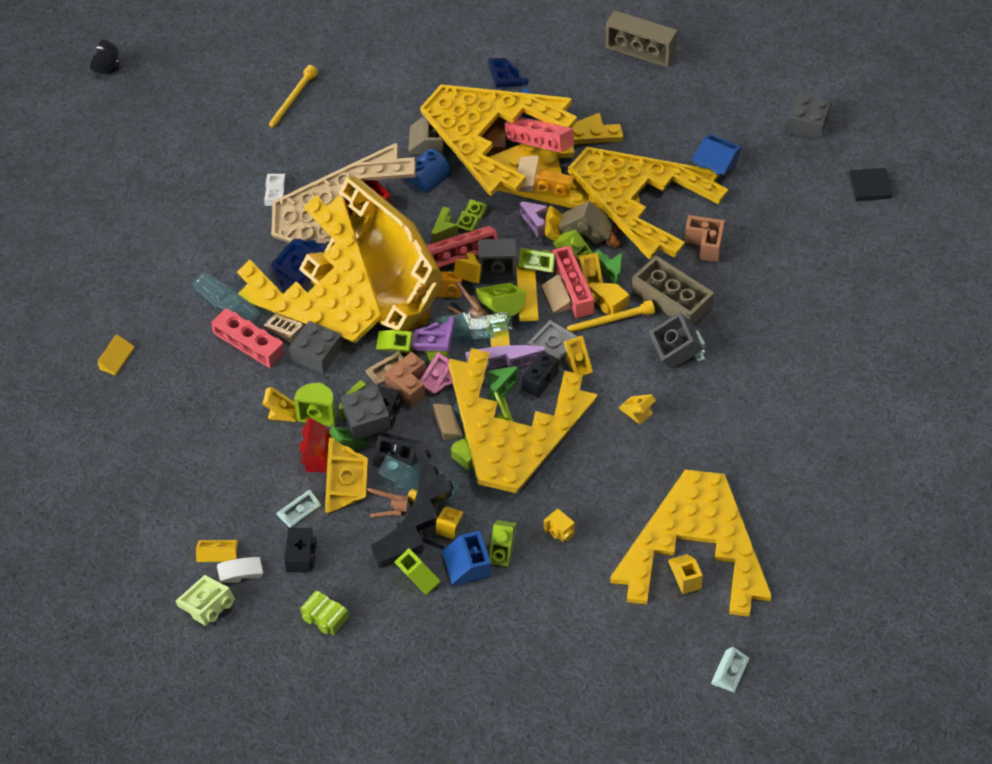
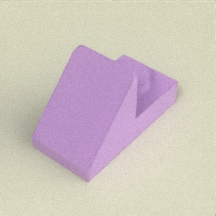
M521 202V216L538 238L544 236V219L546 218L548 207Z

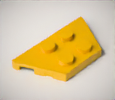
M329 438L325 514L366 498L368 458L354 452L348 446L345 447L338 443L334 438Z

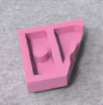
M439 352L436 353L420 379L424 383L425 390L431 394H435L453 384L448 366L449 359Z

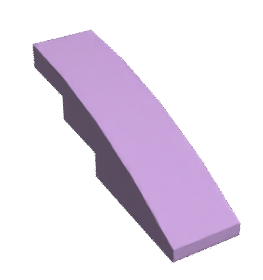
M530 345L498 346L479 349L490 352L487 362L489 370L505 365L508 368H520L531 365L542 351L545 352L544 346ZM466 352V362H467V363H468V359H469L470 352Z

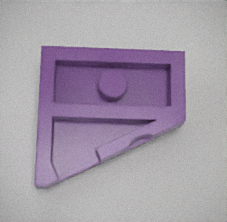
M450 317L448 322L440 325L436 322L428 327L415 330L411 344L412 349L419 351H449L456 324L455 317Z

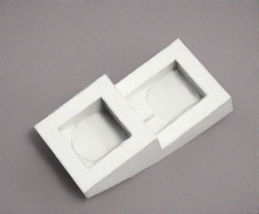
M267 174L265 206H272L274 200L284 196L285 174Z
M260 557L240 558L217 565L220 583H239L242 578H261L263 575Z

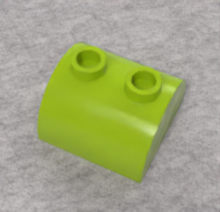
M512 283L476 288L478 300L484 306L491 309L493 314L500 315V318L504 320L511 319L512 316L520 312L526 301V292Z
M319 382L310 383L302 386L296 392L294 403L297 421L306 422L307 418H312L324 426L333 427L336 425L333 393L327 386Z

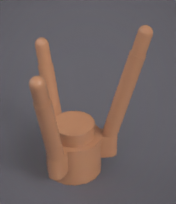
M456 281L455 284L472 305L469 309L470 315L467 316L450 306L447 309L468 320L470 324L474 322L478 325L487 319L488 313L481 307L477 299L473 295L470 296L463 286Z
M372 488L366 489L368 493L392 499L391 508H394V511L371 514V518L391 515L401 516V512H407L408 496L394 495Z

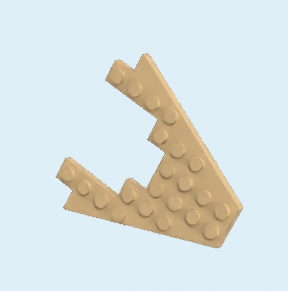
M395 143L272 202L271 235L273 238L317 253L325 252L332 237L303 207L316 195L328 206L338 195H341L339 191L347 177H356L361 181L416 177V159L414 157L398 159L399 146Z

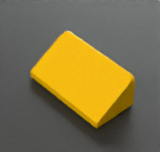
M115 335L98 359L99 369L117 375L135 347L121 336Z
M199 540L196 547V561L226 562L237 559L238 540Z

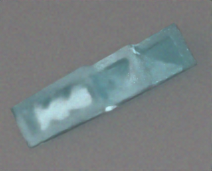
M202 272L190 284L217 309L219 307L223 310L227 308L252 323L261 315L260 311L234 290L205 272Z

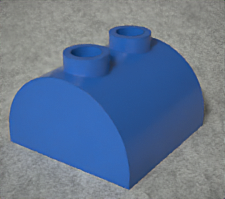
M428 149L416 159V177L404 179L428 194L452 175L446 159L438 151Z

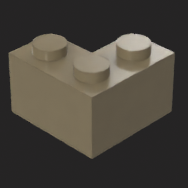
M587 201L564 212L558 229L562 233L577 230L580 235L584 234L594 244H598L609 239L614 222L594 204Z

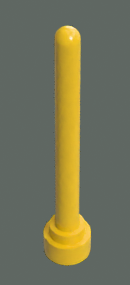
M308 65L304 69L303 78L270 121L269 126L271 128L277 125L306 84L317 77L319 72L314 66Z
M652 300L644 301L643 304H640V307L568 326L566 330L572 333L639 314L653 315L655 314Z

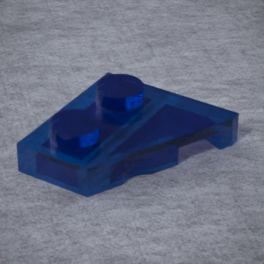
M506 58L489 59L488 65L496 88L528 85L529 80L522 78L519 75V70L512 66L509 60Z

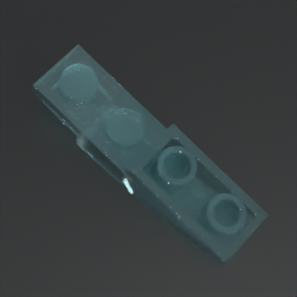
M463 312L456 315L434 318V322H438V325L448 322L450 317H455L456 324L453 337L463 339L494 338L495 331L512 329V321L507 312H499L487 316L482 315L473 318L471 312Z
M386 455L378 474L396 482L395 486L407 491L411 489L418 490L419 469ZM451 480L454 486L452 497L445 500L452 501L460 483Z

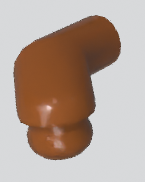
M615 225L612 226L609 239L605 240L607 245L614 249L620 245V241L615 236L618 231Z

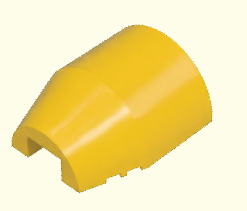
M347 177L339 193L350 201L349 207L354 211L350 218L383 316L378 322L395 330H403L415 323L431 306L441 288L442 273L416 225L363 181L356 177ZM331 238L325 252L307 254L299 268L316 284L334 268L323 256L336 243L333 238Z

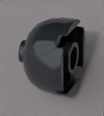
M102 39L96 48V54L93 55L90 70L99 74H107L114 68H118L121 59L118 58V48L112 42Z

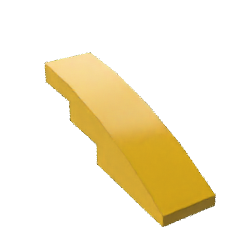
M517 266V287L526 292V301L519 312L520 321L538 320L535 269Z

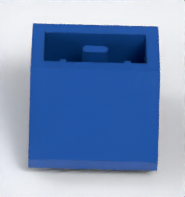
M709 134L703 138L692 162L697 163V166L701 168H709L714 173L723 175L736 166L742 147Z
M480 531L460 535L442 551L452 586L491 577V562Z

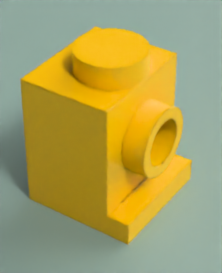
M556 509L543 520L544 531L546 533L549 531L555 539L558 538L564 543L573 538L575 522L559 509Z

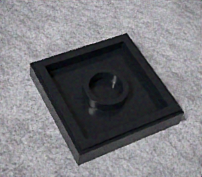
M886 168L850 170V178L856 201L892 199V191Z

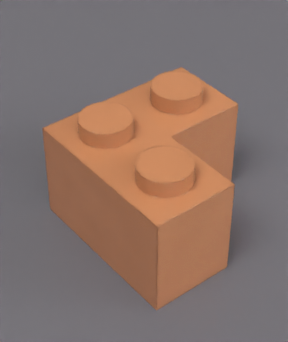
M688 215L685 243L701 246L700 260L719 261L725 220Z
M411 352L384 373L385 387L399 390L400 399L410 408L425 398L424 383L420 381L425 372V362Z

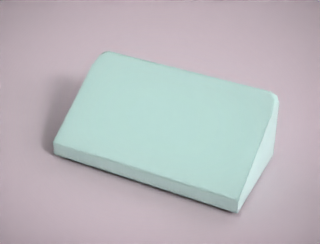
M309 489L276 514L290 528L320 507L321 504Z
M735 647L727 649L711 684L735 692L749 657Z

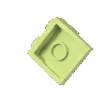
M204 575L175 602L178 607L191 613L194 620L206 626L210 622L216 621L218 614L224 609L230 608L235 598L229 587Z

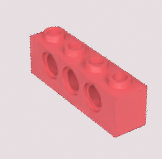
M521 116L514 123L509 121L504 123L506 140L560 153L574 146L573 128Z
M487 226L429 244L427 247L437 266L441 267L455 262L456 259H465L466 253L479 255L478 240L498 239L496 230L491 226Z
M570 245L552 250L555 253V272L561 277L571 300V308L576 319L594 314L593 296Z
M225 308L211 322L213 334L269 368L285 354L284 344L279 338L271 336L266 330L256 327L251 321L243 319L234 311L232 312Z

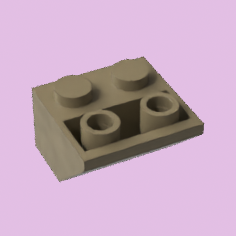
M425 116L410 126L408 155H422L428 149H434L441 155H444V140Z

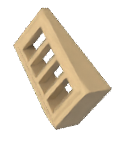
M275 313L264 324V328L292 344L304 328V325Z

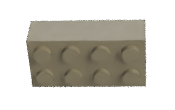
M614 10L606 22L605 48L669 67L676 56L677 30Z
M658 256L651 259L632 277L633 293L646 301L652 300L656 308L670 317L681 312L691 320L693 326L713 308V291Z

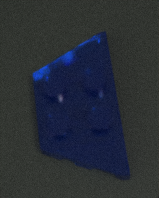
M293 238L270 265L284 293L296 281L301 284L307 276L299 270L306 255L325 252L329 242L323 244L317 243L316 240L304 241Z

